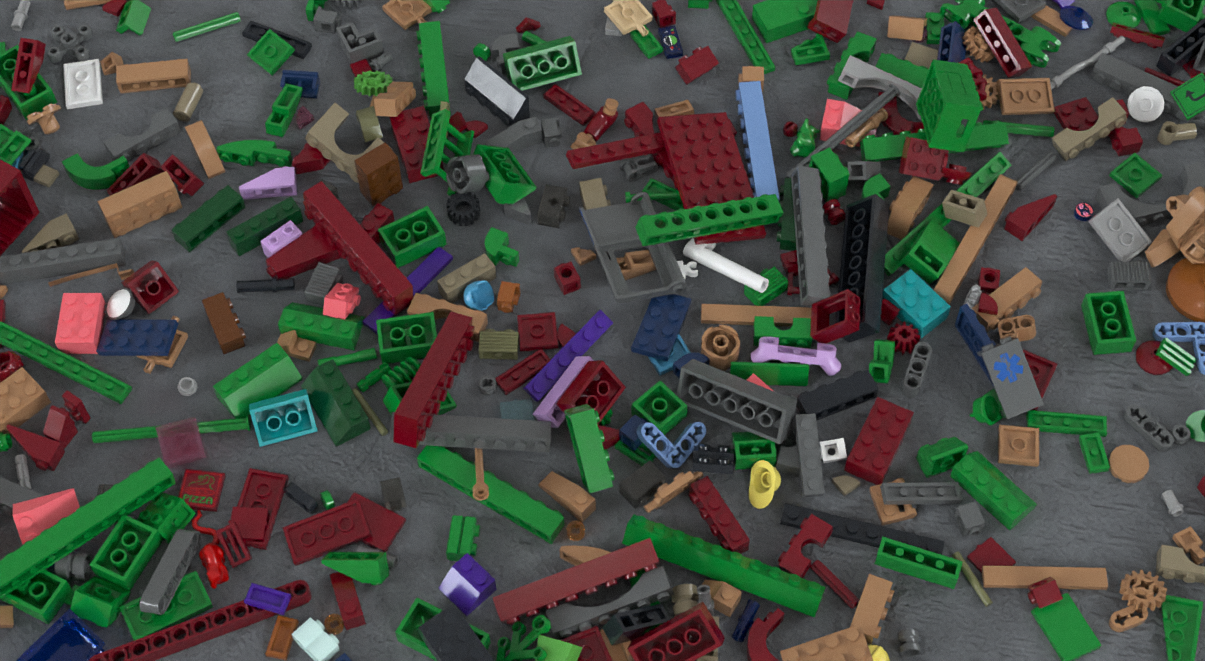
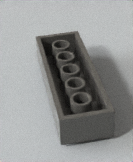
M695 359L690 360L681 367L677 396L689 407L778 444H781L790 436L797 405L796 400Z

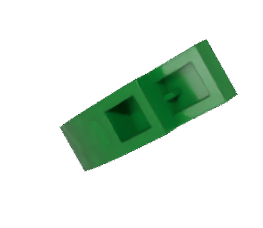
M266 140L235 141L217 146L216 149L220 160L239 163L243 166H254L256 161H259L261 163L276 164L280 167H291L293 161L290 151L277 149L275 142Z

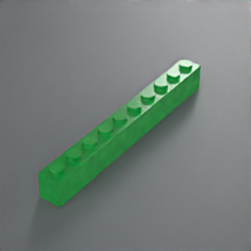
M160 458L150 461L145 467L131 473L122 482L114 484L111 489L96 496L94 500L85 506L79 507L76 512L62 518L53 527L42 531L33 540L25 542L16 551L8 553L0 560V599L118 522L123 514L129 515L176 484L173 473Z
M633 514L627 523L622 541L624 545L630 546L651 538L658 558L715 580L724 581L733 587L814 618L816 616L826 588L817 582L805 580L796 574L784 572L777 567H771L761 563L759 560L750 559L738 552L729 551L720 545H713L703 541L701 538L692 537L680 530L666 527L662 523L650 521L643 516Z

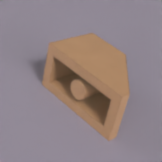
M704 580L702 585L710 587L714 609L731 617L741 601L742 592L724 581Z

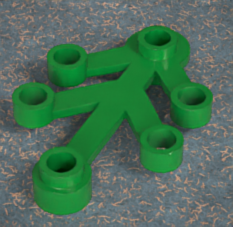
M544 615L536 616L532 622L533 630L521 642L520 639L526 632V626L520 621L515 622L512 626V641L505 636L498 640L496 661H515L532 658L537 661H543L547 656V652L543 648L525 649L540 634L550 631V620ZM510 649L509 655L505 658L506 651Z

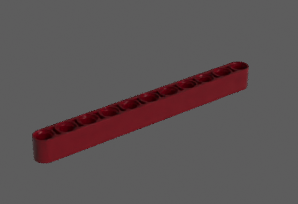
M296 580L275 588V590L291 594L286 611L307 604L312 597L309 585L304 580ZM305 590L302 595H297L298 591ZM244 600L99 653L91 657L89 661H117L120 657H124L123 661H155L278 614L264 609L258 610L257 607L246 605ZM246 612L244 616L237 617L239 613ZM222 619H225V620H226V621H225L223 624H221V625H218V624H217V623H218L220 620H222ZM206 627L204 631L197 632L199 628ZM185 634L183 639L177 640L178 636ZM160 642H165L162 647H157ZM145 649L141 655H136L139 650Z

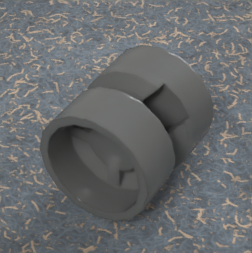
M69 553L55 563V575L62 579L70 580L74 577V580H88L91 573L90 554L76 553L73 556L72 553Z

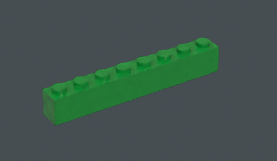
M999 120L989 122L988 125H982V122L976 123L968 141L969 146L965 148V151L1000 148L1008 145L1006 122L1000 123ZM920 129L918 133L902 131L900 135L885 133L882 134V137H875V135L864 136V139L859 142L862 161L879 162L901 159L905 138L911 137L926 140L925 130ZM949 150V153H957V152H959V151H951V150Z
M426 445L417 457L418 466L476 500L473 497L472 490L476 484L475 463L464 460L459 453H452L445 446ZM484 471V483L489 487V496L485 500L476 501L552 544L565 526L563 515L557 510L552 511L547 508L542 501L533 500L526 492L514 489L509 482L497 479L492 472Z

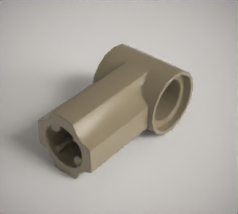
M1167 121L1163 123L1157 140L1163 145H1170L1176 140L1194 139L1197 136V127L1195 123L1175 124L1174 122Z

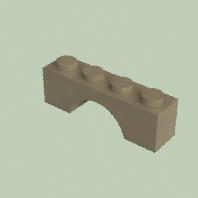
M1113 97L1098 107L1099 118L1090 129L1074 131L1066 128L1052 137L1053 146L1065 161L1075 158L1080 151L1090 148L1094 145L1095 141L1105 138L1112 130L1120 128L1127 121L1126 112Z
M1161 545L1157 552L1156 575L1162 576L1165 579L1175 578L1187 583L1199 582L1205 585V567L1190 561L1185 555L1183 548Z

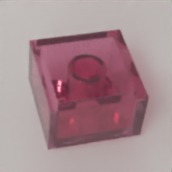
M196 417L156 427L164 463L168 468L207 458Z

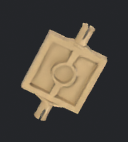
M613 0L612 4L604 7V13L623 35L633 30H638L642 36L648 34L649 31L643 25L651 22L653 16L639 0Z

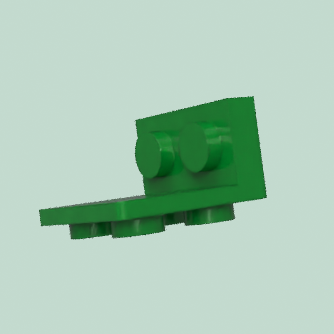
M162 492L151 500L146 509L139 514L137 521L157 529L162 539L167 544H170L175 532L178 529H184L196 513L182 498Z

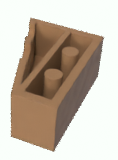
M915 176L912 177L910 182L906 181L903 190L899 191L896 201L893 200L889 207L891 214L888 220L887 234L899 239L904 238L908 234L909 229L913 228L915 224L913 221L917 215L920 216L929 200L934 184Z

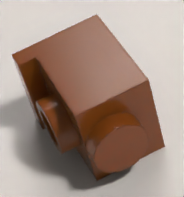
M501 281L497 298L498 310L505 313L513 312L514 305H518L519 297L521 296L520 284Z

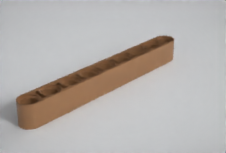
M1002 174L999 175L985 200L987 216L979 228L972 225L969 227L935 286L934 291L949 305L1017 186V181Z

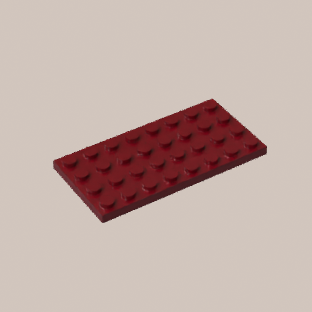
M726 112L658 117L657 123L684 210L695 206L702 207L713 203H726L730 200H743L747 197L754 198ZM764 225L694 237L693 239L695 245L763 239L766 236Z

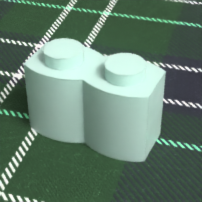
M310 617L291 634L293 640L314 661H329L340 651L338 646L339 640L332 633L328 635L324 631V625L318 619L314 621Z

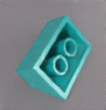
M307 389L249 404V411L260 447L317 432Z

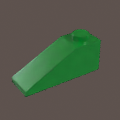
M329 552L321 560L323 565L361 583L380 585L389 576L386 552Z

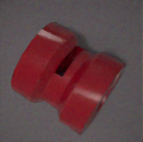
M837 199L829 200L822 206L824 214L828 215L831 225H837L845 219V211L840 208L841 205Z

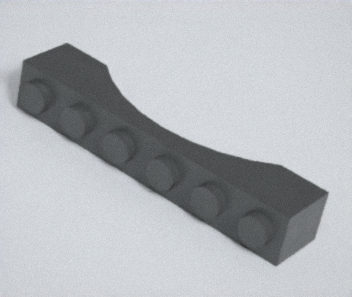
M663 566L643 573L630 591L611 603L596 607H579L565 603L546 610L551 622L553 634L557 639H565L576 632L591 629L594 625L606 624L614 614L647 607L657 601L663 602L675 594L666 570Z

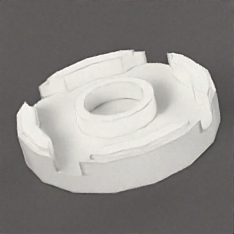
M1143 86L1131 93L1128 98L1127 108L1129 114L1135 120L1148 123L1156 120L1162 114L1165 102L1157 89Z

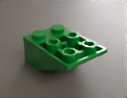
M930 220L900 261L927 283L931 284L947 267L960 242L933 220Z

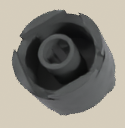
M472 154L453 157L447 164V167H449V173H446L447 182L453 191L459 192V194L479 191L484 187L485 182L489 180V173L486 171L480 155Z

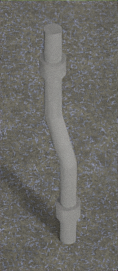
M1120 36L1113 42H1108L1103 46L1102 50L1089 59L1075 64L1061 75L1053 77L1050 80L1051 90L1058 88L1063 84L1064 80L1077 71L1093 65L1099 60L1102 53L1107 55L1114 52L1116 47L1125 42V38Z

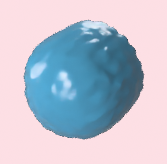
M486 280L472 282L464 290V302L469 309L483 311L488 309V306L494 302L492 286Z

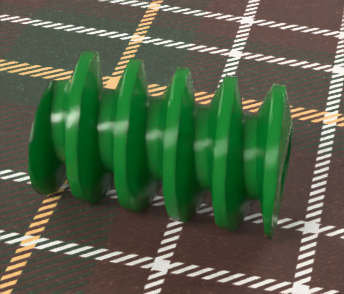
M414 356L412 358L408 357L406 362L402 361L400 363V367L396 365L394 371L389 370L387 375L383 374L381 380L387 390L393 385L403 384L406 381L412 382V377H415L421 363Z

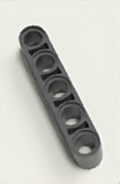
M178 529L175 532L140 599L139 606L141 612L160 615L165 613L200 545L201 535L199 531Z

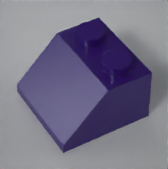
M468 553L451 567L438 588L466 617L497 590L495 579Z

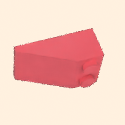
M827 99L820 140H828L862 110L844 101ZM877 129L871 130L867 135L876 136ZM844 139L842 142L839 143V144H845V145H847V144L845 143V139Z
M74 488L13 504L12 516L22 545L39 536L42 531L56 525L62 518L76 512L80 505Z

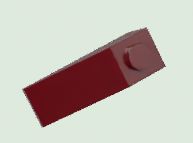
M20 38L11 91L30 94L43 63L45 43L38 40Z
M143 153L107 189L108 194L111 196L163 173L164 171L160 168L161 164L156 158Z
M1050 195L1020 206L1013 213L1010 212L1005 218L1006 225L1004 230L1023 241L1054 207L1057 195Z
M9 424L6 428L11 437L31 458L36 467L44 471L47 469L55 471L65 453L61 442Z
M340 572L329 574L346 630L365 625L366 622L353 579Z

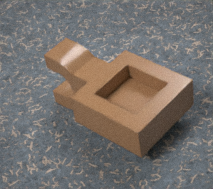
M1191 526L1173 535L1172 539L1177 546L1183 548L1185 554L1190 552L1194 564L1200 565L1204 563L1205 552L1200 548L1203 542Z

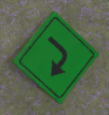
M1202 72L1170 92L1187 120L1205 110V76Z

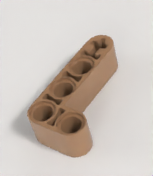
M1021 315L1002 319L998 323L1000 339L1007 336L1018 338L1019 342L1033 339L1036 336L1034 318L1030 315Z

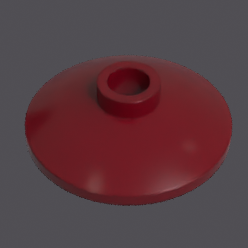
M1146 341L1136 351V361L1140 368L1153 375L1166 374L1173 368L1169 363L1154 354L1158 351L1161 344L1160 341Z

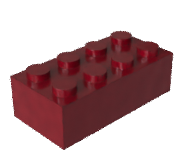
M424 106L404 110L397 117L389 116L391 129L409 184L438 176L436 173L427 177L420 174L430 128ZM441 161L440 168L444 170L443 161Z
M877 397L846 460L844 471L875 485L882 484L911 425L914 412Z
M701 602L632 640L627 649L635 661H694L722 646L725 637L704 602Z

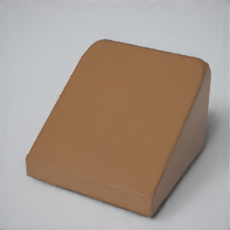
M111 52L100 61L104 75L116 73V66L124 65L121 56L114 52Z

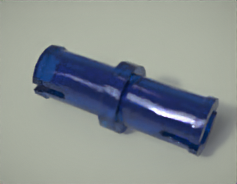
M750 599L747 601L742 615H739L737 619L739 622L731 635L736 641L739 638L741 643L744 642V638L749 628L752 627L753 619L760 608L758 602L754 601L752 603L753 600Z

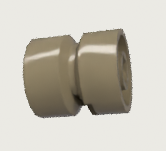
M681 584L672 588L675 594L671 596L672 602L675 603L673 605L674 617L698 604L696 585Z

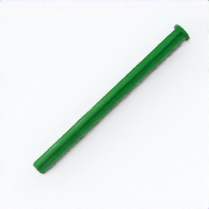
M247 415L246 418L92 432L93 443L243 429L251 431L250 416Z

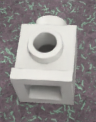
M844 438L820 442V456L823 459V463L847 460ZM834 449L835 454L829 455L828 450Z

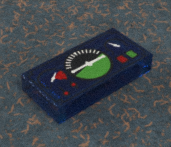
M676 27L658 28L666 59L683 56V49Z

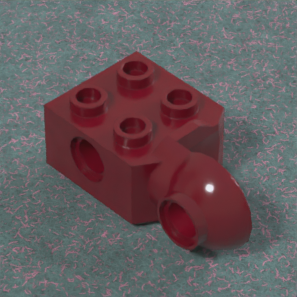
M911 137L905 138L898 173L938 181L943 177L947 178L946 182L962 185L963 181L967 180L972 174L971 172H966L967 167L949 164V168H946L949 150L929 148L927 140Z

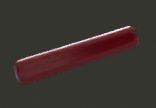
M820 560L812 563L810 566L811 570L851 609L858 606L860 599Z

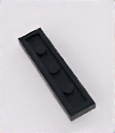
M250 21L242 32L243 37L258 42L271 29L295 49L291 55L304 59L312 48V43L254 21Z

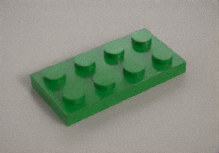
M197 571L183 576L167 610L162 615L141 612L139 606L141 597L119 607L133 640H137L178 625L213 608V605Z

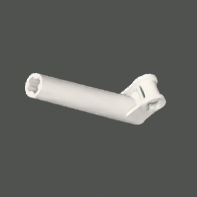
M692 238L685 245L683 250L684 256L760 293L767 289L768 279L712 251L716 247V243L695 245Z

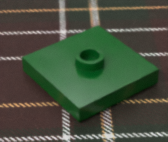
M269 29L249 51L247 56L273 76L295 49Z
M1136 153L1132 154L1109 174L1113 180L1136 199L1163 176Z

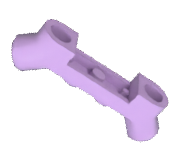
M761 337L759 339V347L752 351L750 356L752 362L768 363L775 359L784 363L799 362L800 364L819 365L828 376L835 375L841 369V363L836 358L837 348L825 343H818L817 350L778 345L779 338Z

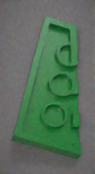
M1166 595L1165 601L1162 602L1161 610L1168 661H1195L1203 609L1202 601Z

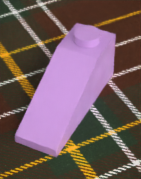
M275 168L239 186L241 197H243V200L297 195L295 168Z

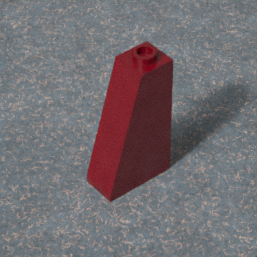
M314 226L266 259L268 267L266 271L272 278L288 279L316 268L318 262L327 264L342 257L337 251V246H331L327 241V235L324 232L320 233L316 226Z

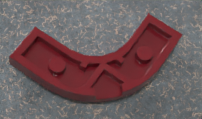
M897 96L883 106L888 113V118L881 123L884 127L887 126L893 132V135H900L902 131L918 133V130L924 129L922 122L908 121L898 113Z

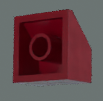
M153 260L121 282L124 287L131 289L135 301L148 314L179 292L159 262Z

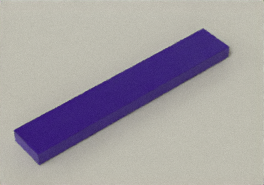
M438 247L407 277L413 285V297L415 293H420L453 260L452 255ZM382 302L363 320V325L378 335L376 320L394 318L396 316L391 311H387Z

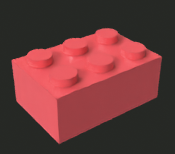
M63 293L55 338L58 350L66 354H98L96 350L102 336L105 317L104 306L106 305L101 293Z

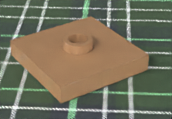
M999 425L998 463L1038 467L1039 428Z

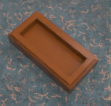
M278 615L265 653L267 657L287 660L293 642L291 634L297 630L298 619Z

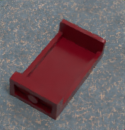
M818 0L814 18L809 22L808 29L838 43L847 34L853 0Z

